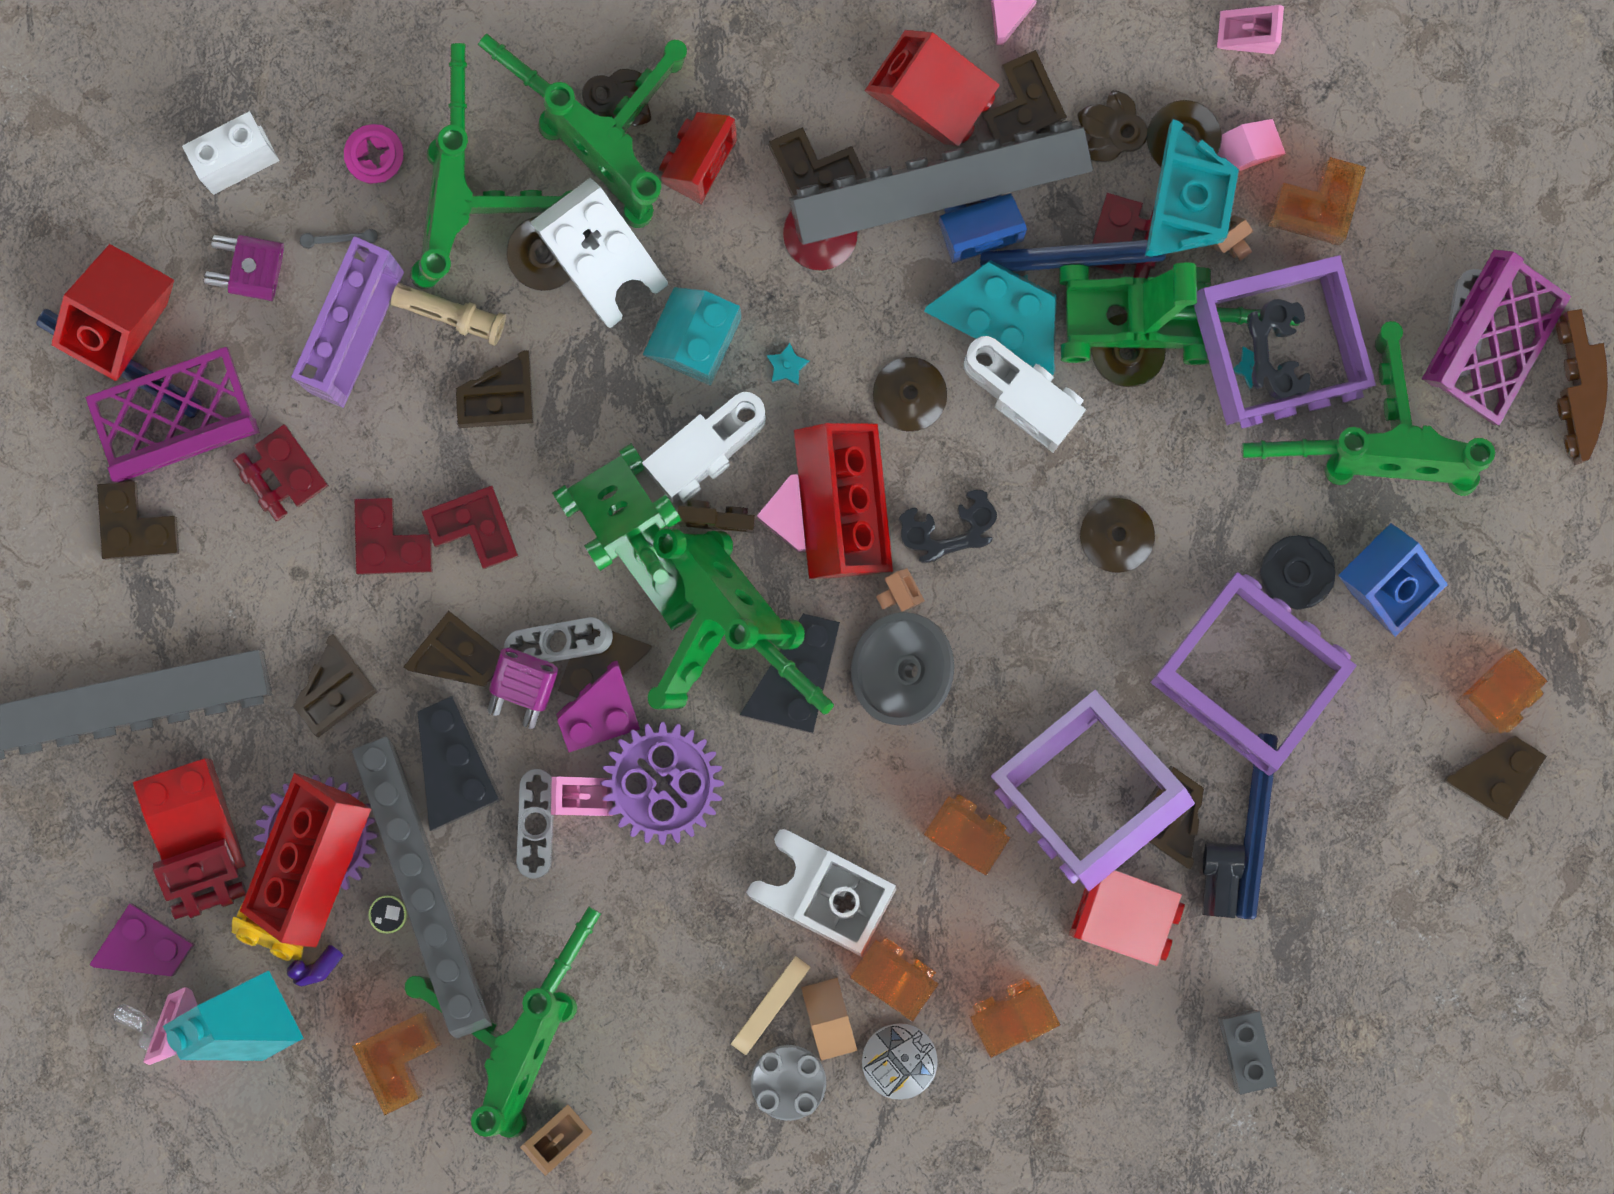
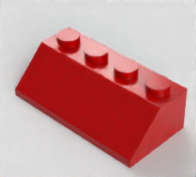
M824 423L795 429L794 438L809 579L842 578L893 572L878 424Z
M294 773L240 912L281 943L316 948L366 825L371 808L349 793L304 775Z

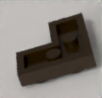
M1036 50L1002 64V71L1015 100L983 114L993 139H1000V144L1015 141L1014 134L1027 130H1036L1037 133L1050 127L1052 124L1066 120L1067 116Z
M803 127L769 141L768 146L791 196L797 195L796 189L808 185L818 184L819 190L834 186V179L844 176L855 175L856 180L867 178L853 146L818 160Z
M137 482L97 484L102 559L179 554L177 517L139 518Z
M687 500V506H678V514L682 519L678 522L679 527L754 533L755 515H748V508L726 506L725 513L717 512L716 509L711 508L710 502L701 500Z

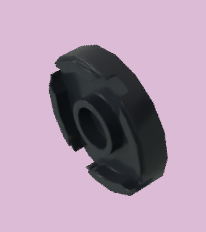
M1301 535L1284 537L1273 544L1264 555L1260 569L1262 587L1268 596L1272 599L1275 597L1284 601L1294 610L1311 608L1323 601L1334 587L1336 574L1334 558L1327 547L1313 537Z

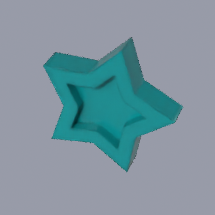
M790 343L781 354L767 355L768 360L774 367L772 383L787 379L799 386V371L810 360L796 356Z
M1242 346L1241 362L1233 370L1234 373L1244 376L1249 389L1253 387L1252 371L1255 363L1254 352Z

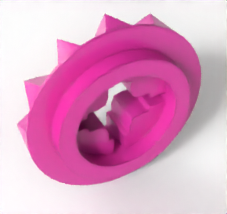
M369 124L358 128L349 136L344 147V161L348 170L356 179L368 184L386 183L388 179L398 174L404 160L403 146L399 137L391 129L383 125ZM369 140L377 150H387L380 156V168L376 164L374 165L372 160H361L369 154V144L367 142Z

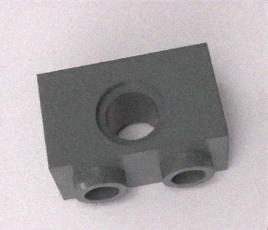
M1253 1009L1219 1017L1218 1022L1235 1092L1242 1095L1276 1087L1277 1082L1260 1011Z

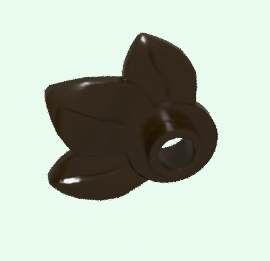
M619 69L609 77L597 75L590 78L582 89V98L585 105L592 110L593 114L614 119L616 116L613 112L623 97L628 96L631 98L637 91L638 87L635 84L642 73L632 69ZM598 87H602L607 91L606 100H600L596 96V89ZM648 104L631 126H639L650 122L651 113Z
M1112 90L1108 96L1106 106L1100 104L1090 105L1083 108L1077 114L1080 125L1084 127L1087 134L1092 136L1087 143L1092 161H1112L1122 151L1133 152L1140 149L1147 140V125L1137 116L1136 105L1132 98L1123 92ZM1134 127L1135 132L1131 137H1123L1122 133L1125 128Z

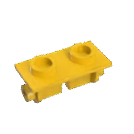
M240 909L237 917H233L231 933L236 934V938L241 942L251 946L259 944L269 948L274 956L285 961H290L291 959L302 960L303 946L279 942L241 913Z

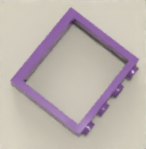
M355 236L351 241L291 376L308 393L344 408L388 310L393 291L397 283H400L404 271L389 251ZM356 251L360 254V256L363 258L365 262H362L354 258ZM306 364L317 368L312 379L302 375Z
M1340 255L1206 287L1197 291V304H1194V309L1226 425L1240 422L1241 429L1263 423L1262 416L1274 414L1275 420L1296 415V408L1308 405L1309 411H1314L1331 406L1330 399L1342 397L1343 403L1364 398V390L1376 386ZM1320 279L1348 382L1306 392L1301 396L1294 395L1282 400L1244 408L1215 304Z
M1237 572L1226 583L1150 683L1270 776L1280 768L1357 665L1350 660L1351 655L1345 649L1336 644L1330 645L1321 638L1322 634L1316 626L1307 621L1301 622L1293 616L1291 608L1284 601L1275 597L1272 599L1261 591L1262 586L1256 579L1247 574L1242 576ZM1235 593L1336 671L1277 750H1274L1175 672Z
M1096 690L1091 692L991 775V778L998 786L994 794L1007 809L1014 806L1020 812L1015 818L1029 834L1036 831L1041 836L1037 843L1052 860L1055 856H1058L1064 863L1059 868L1069 881L1074 884L1079 880L1088 891L1093 889L1195 804L1183 784ZM1099 721L1161 788L1163 793L1080 861L1017 790V787L1095 722Z

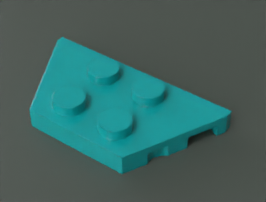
M1174 119L1168 129L1145 256L1149 257L1223 243L1228 235L1239 169L1226 158L1219 157L1214 149L1203 140L1197 142L1182 130L1184 125Z
M991 260L958 282L936 300L930 302L924 312L975 339L983 336L996 339L1032 368L1035 364H1038L1052 376L1055 372L1056 294Z

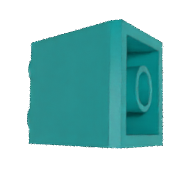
M674 287L644 350L643 356L711 386L742 319L740 306L705 290Z
M269 970L197 1005L163 1026L167 1034L168 1044L176 1051L180 1060L263 1061L304 1039Z

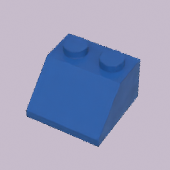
M1011 193L980 200L981 203L968 207L966 204L944 209L945 214L940 215L938 222L952 264L979 256L986 251H994L1023 242L1027 227Z
M1392 523L1376 536L1338 575L1350 593L1394 637L1448 585L1421 545Z

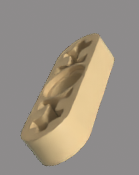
M797 956L792 959L731 1043L733 1047L747 1055L810 969L808 964Z

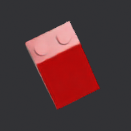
M697 112L693 120L687 118L684 121L677 135L681 142L674 153L671 151L667 152L659 167V171L663 172L661 176L662 184L702 205L737 141L735 119L729 115Z
M204 758L133 782L143 817L161 860L225 839L237 869L246 867L212 759Z

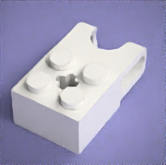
M591 178L587 179L530 222L591 307L609 328H612L622 320V314L615 301L616 291L622 283L631 279L641 280L655 294L668 286L666 278L607 195ZM589 229L591 234L585 239L582 233Z
M983 336L975 339L970 344L964 360L966 374L998 399L995 404L996 409L1054 453L1086 411L1081 406L1083 399L1067 387L1063 391L1051 382L1054 377L1046 369L1038 364H1035L1032 368L994 338ZM987 355L993 363L990 366H984L978 363L976 357Z
M741 392L706 420L701 414L698 415L642 462L645 470L674 504L680 499L683 503H686L687 500L693 498L701 490L699 483L708 475L715 479L730 466L728 459L762 430L766 421L763 402L753 393ZM743 409H750L755 413V417L748 422H742L738 419L737 415Z
M779 830L774 838L775 844L780 851L794 860L796 865L794 877L787 884L781 886L754 881L750 884L746 893L755 902L862 957L896 891V885L788 830ZM846 895L853 897L851 903L855 907L852 911L846 910L844 913L837 911L839 909V906L835 904L837 898L844 899Z

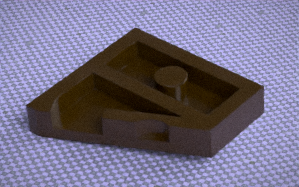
M529 350L521 351L517 354V358L500 367L496 365L484 372L479 379L470 380L456 388L457 425L459 428L534 423Z
M448 610L404 665V668L415 673L485 687L493 678L501 651Z
M592 627V634L578 635L577 640L586 639L594 644V639L600 636V631ZM612 631L611 645L604 652L569 659L558 691L578 698L579 692L590 682L593 684L607 671V666L613 661H618L622 676L624 677L633 666L651 651L652 645Z
M331 634L326 640L327 647L318 664H314L308 676L307 686L301 690L293 705L312 733L318 738L378 692L334 634Z
M1512 736L1458 771L1446 776L1444 782L1504 820H1508L1547 756L1518 737Z
M1170 766L1168 769L1187 789L1195 804L1149 841V843L1190 870L1194 863L1192 852L1195 835H1198V810L1202 806L1204 788L1175 767ZM1158 785L1140 811L1163 793Z

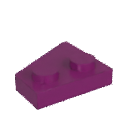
M618 661L611 662L607 666V671L593 684L590 682L579 692L576 700L567 703L556 714L568 753L628 734L632 729L635 731L640 730Z
M129 903L89 965L100 969L174 976L195 944L133 903Z

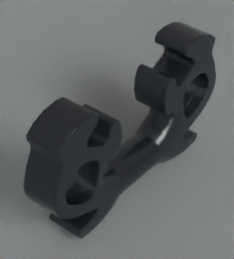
M1274 299L1266 303L1260 311L1259 318L1257 311L1247 316V326L1253 339L1254 350L1253 387L1257 390L1265 385L1268 393L1277 400H1282L1295 394L1301 396L1310 387L1309 373L1302 374L1299 378L1294 373V368L1299 366V362L1287 361L1281 363L1277 367L1278 370H1275L1270 362L1268 346L1270 330H1274L1276 337H1288L1297 332L1295 328L1290 327L1291 320L1296 325L1305 321L1304 309L1299 302L1290 303L1281 299Z
M983 490L969 491L966 494V498L973 500L975 504L969 509H965L960 504L958 506V515L962 522H968L971 525L970 529L958 536L944 540H934L930 538V533L935 530V522L931 514H927L925 522L915 521L914 517L918 509L910 508L899 517V522L902 524L901 541L908 549L928 552V554L919 558L921 563L935 562L946 554L966 548H982L992 542V537L982 538L981 535L994 525L997 519V512L987 499V492Z

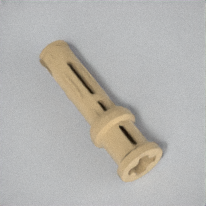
M397 283L391 297L392 306L456 327V331H459V334L464 336L470 333L488 339L489 344L494 346L498 343L505 325L506 314L500 312L495 315L480 310L472 302L465 303L464 305L454 303L403 285L402 283Z

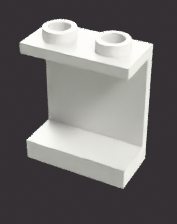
M250 111L182 146L199 180L213 195L280 161L261 125L258 126Z

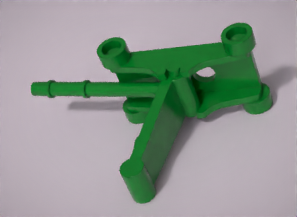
M485 34L479 41L478 46L491 55V59L497 60L522 80L526 87L529 86L544 98L546 110L542 112L539 118L538 129L540 134L552 141L561 139L625 205L623 218L629 226L643 228L648 225L654 211L652 203L658 199L661 192V181L655 174L645 172L634 155L632 149L633 138L628 133L625 134V132L668 76L681 70L687 54L686 45L682 41L675 39L666 44L661 61L653 71L650 68L645 69L635 84L638 87L637 91L631 98L628 96L623 97L613 112L616 116L613 119L612 117L593 114L575 100L574 91L568 84L563 82L549 84L538 75L536 70H532L509 52L504 44L498 43L490 35Z
M463 43L451 44V62H449L450 103L448 104L450 109V125L444 127L438 133L437 138L430 143L427 149V158L433 165L422 253L420 260L416 261L410 270L412 283L421 289L434 287L449 272L451 267L449 255L455 236L469 223V214L543 213L572 191H566L561 196H542L541 190L520 191V196H505V191L490 190L483 191V196H472L473 193L468 188L465 179V148L468 144V136L465 132V109H467V104H465V68H467L466 44Z
M1184 262L1176 263L1173 265V269L1157 277H1148L1147 279L1122 277L1117 279L1089 280L1088 266L1065 265L1059 268L1060 284L1066 286L1067 342L1060 345L1062 362L1083 363L1090 361V347L1183 349V363L1188 365L1210 364L1194 304H1197V291L1211 286V269L1196 267L1194 263ZM1121 306L1127 312L1126 323L1119 326L1110 323L1106 315L1108 308ZM1242 306L1237 308L1216 307L1220 322L1236 323L1237 325L1247 324L1248 314L1254 311L1258 312L1259 318L1261 309H1244ZM1291 320V322H1290V326H1299V325H1300V324H1297V325H1296L1292 320Z
M1389 321L1383 324L1375 340V348L1382 354L1383 363L1379 364V380L1381 386L1386 385L1387 398L1384 399V416L1386 421H1390L1391 431L1366 434L1361 428L1349 427L1340 434L1338 439H1302V441L1265 442V440H1261L1260 442L1242 443L1241 453L1242 458L1261 457V459L1280 456L1307 457L1308 455L1334 454L1326 463L1325 476L1331 483L1336 485L1349 483L1354 475L1445 482L1448 483L1452 492L1460 496H1466L1473 493L1480 481L1479 473L1491 465L1495 457V448L1490 441L1484 438H1474L1469 443L1445 438L1438 434L1431 426L1423 425L1420 428L1412 425L1399 343L1403 336V329L1399 323Z
M630 443L619 450L621 454L619 457L571 487L566 488L563 485L552 492L567 518L581 510L597 537L585 544L584 547L600 571L613 564V559L619 556L673 631L694 618L698 611L693 606V603H688L685 599L683 578L672 559L660 558L654 549L653 542L658 531L666 526L670 528L682 519L666 494L652 503L635 477L644 471L645 468L642 463L643 460L633 444ZM617 491L612 497L602 500L608 493Z
M671 528L658 531L654 537V549L660 558L672 559L683 578L685 599L688 603H693L698 612L658 687H654L649 691V705L653 709L683 708L688 701L687 693L701 676L703 667L725 634V639L731 648L750 649L754 647L778 671L781 677H785L806 698L809 704H813L824 715L829 713L834 707V703L823 693L820 687H816L795 666L792 660H788L775 647L777 646L780 649L798 648L802 644L805 635L802 624L794 619L780 620L730 557L733 550L731 536L727 532L716 530L708 531L705 534H684L678 529Z
M588 906L581 920L575 924V930L558 958L554 959L555 963L541 987L531 989L525 994L522 1002L524 1011L513 1028L507 1033L501 1034L496 1030L498 1024L490 1019L492 1026L471 1033L492 1049L490 1058H487L484 1065L488 1075V1086L483 1105L474 1111L471 1118V1126L479 1136L492 1137L500 1134L503 1137L514 1138L523 1134L526 1129L527 1119L522 1112V1108L559 1023L570 1021L577 1011V1003L574 997L563 992L555 993L567 971L571 970L572 962L589 934L593 933L592 929L602 914ZM423 976L409 977L405 983L406 994L411 998L425 1000L442 1013L431 979Z

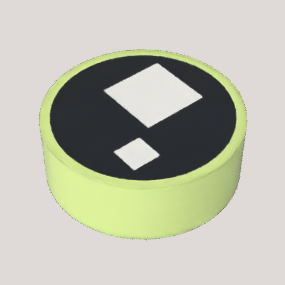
M395 896L379 897L370 906L369 921L374 929L381 933H394L400 930L407 921L408 913L405 904Z

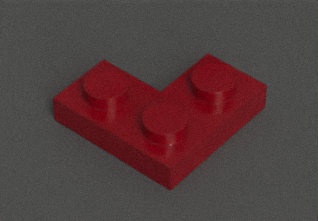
M493 486L422 511L434 547H439L470 535L482 569H487L519 557Z
M393 498L354 499L357 575L433 573L432 539L430 534L394 535Z

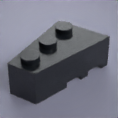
M803 613L799 619L805 633L802 644L796 649H780V652L788 660H792L795 666L816 687H820L824 691L840 622ZM770 665L740 713V716L813 734L819 710L813 704H809L806 698Z
M450 696L418 711L429 831L438 830L501 801V795L457 698Z

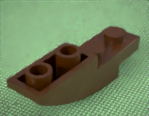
M1582 309L1565 312L1560 316V322L1556 325L1558 340L1561 345L1565 344L1568 359H1564L1565 375L1568 381H1573V387L1560 391L1561 398L1557 399L1556 405L1560 420H1565L1568 435H1564V446L1567 456L1573 457L1574 465L1588 461L1597 444L1604 420L1608 388L1604 343L1589 345Z

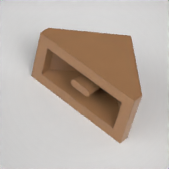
M838 977L801 987L821 1061L857 1051Z
M566 1105L525 1141L520 1148L546 1176L593 1132L569 1105Z

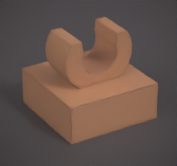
M1233 215L1230 218L1227 238L1223 243L1210 246L1212 249L1223 254L1228 251L1232 258L1237 257L1241 261L1252 253L1244 238L1251 234L1253 230L1246 219Z
M908 568L884 578L890 589L876 596L883 610L898 604L902 612L925 601Z

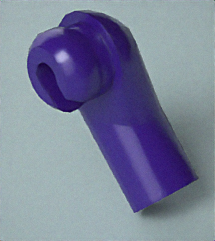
M328 945L315 963L305 965L301 960L293 961L287 968V976L293 979L295 985L301 987L324 981L343 958V954L334 946Z

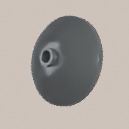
M908 612L893 613L874 622L858 641L851 664L852 685L861 706L875 719L897 726L913 725L934 714L945 701L954 677L953 651L944 632L930 619ZM914 666H917V675L913 677L912 669Z

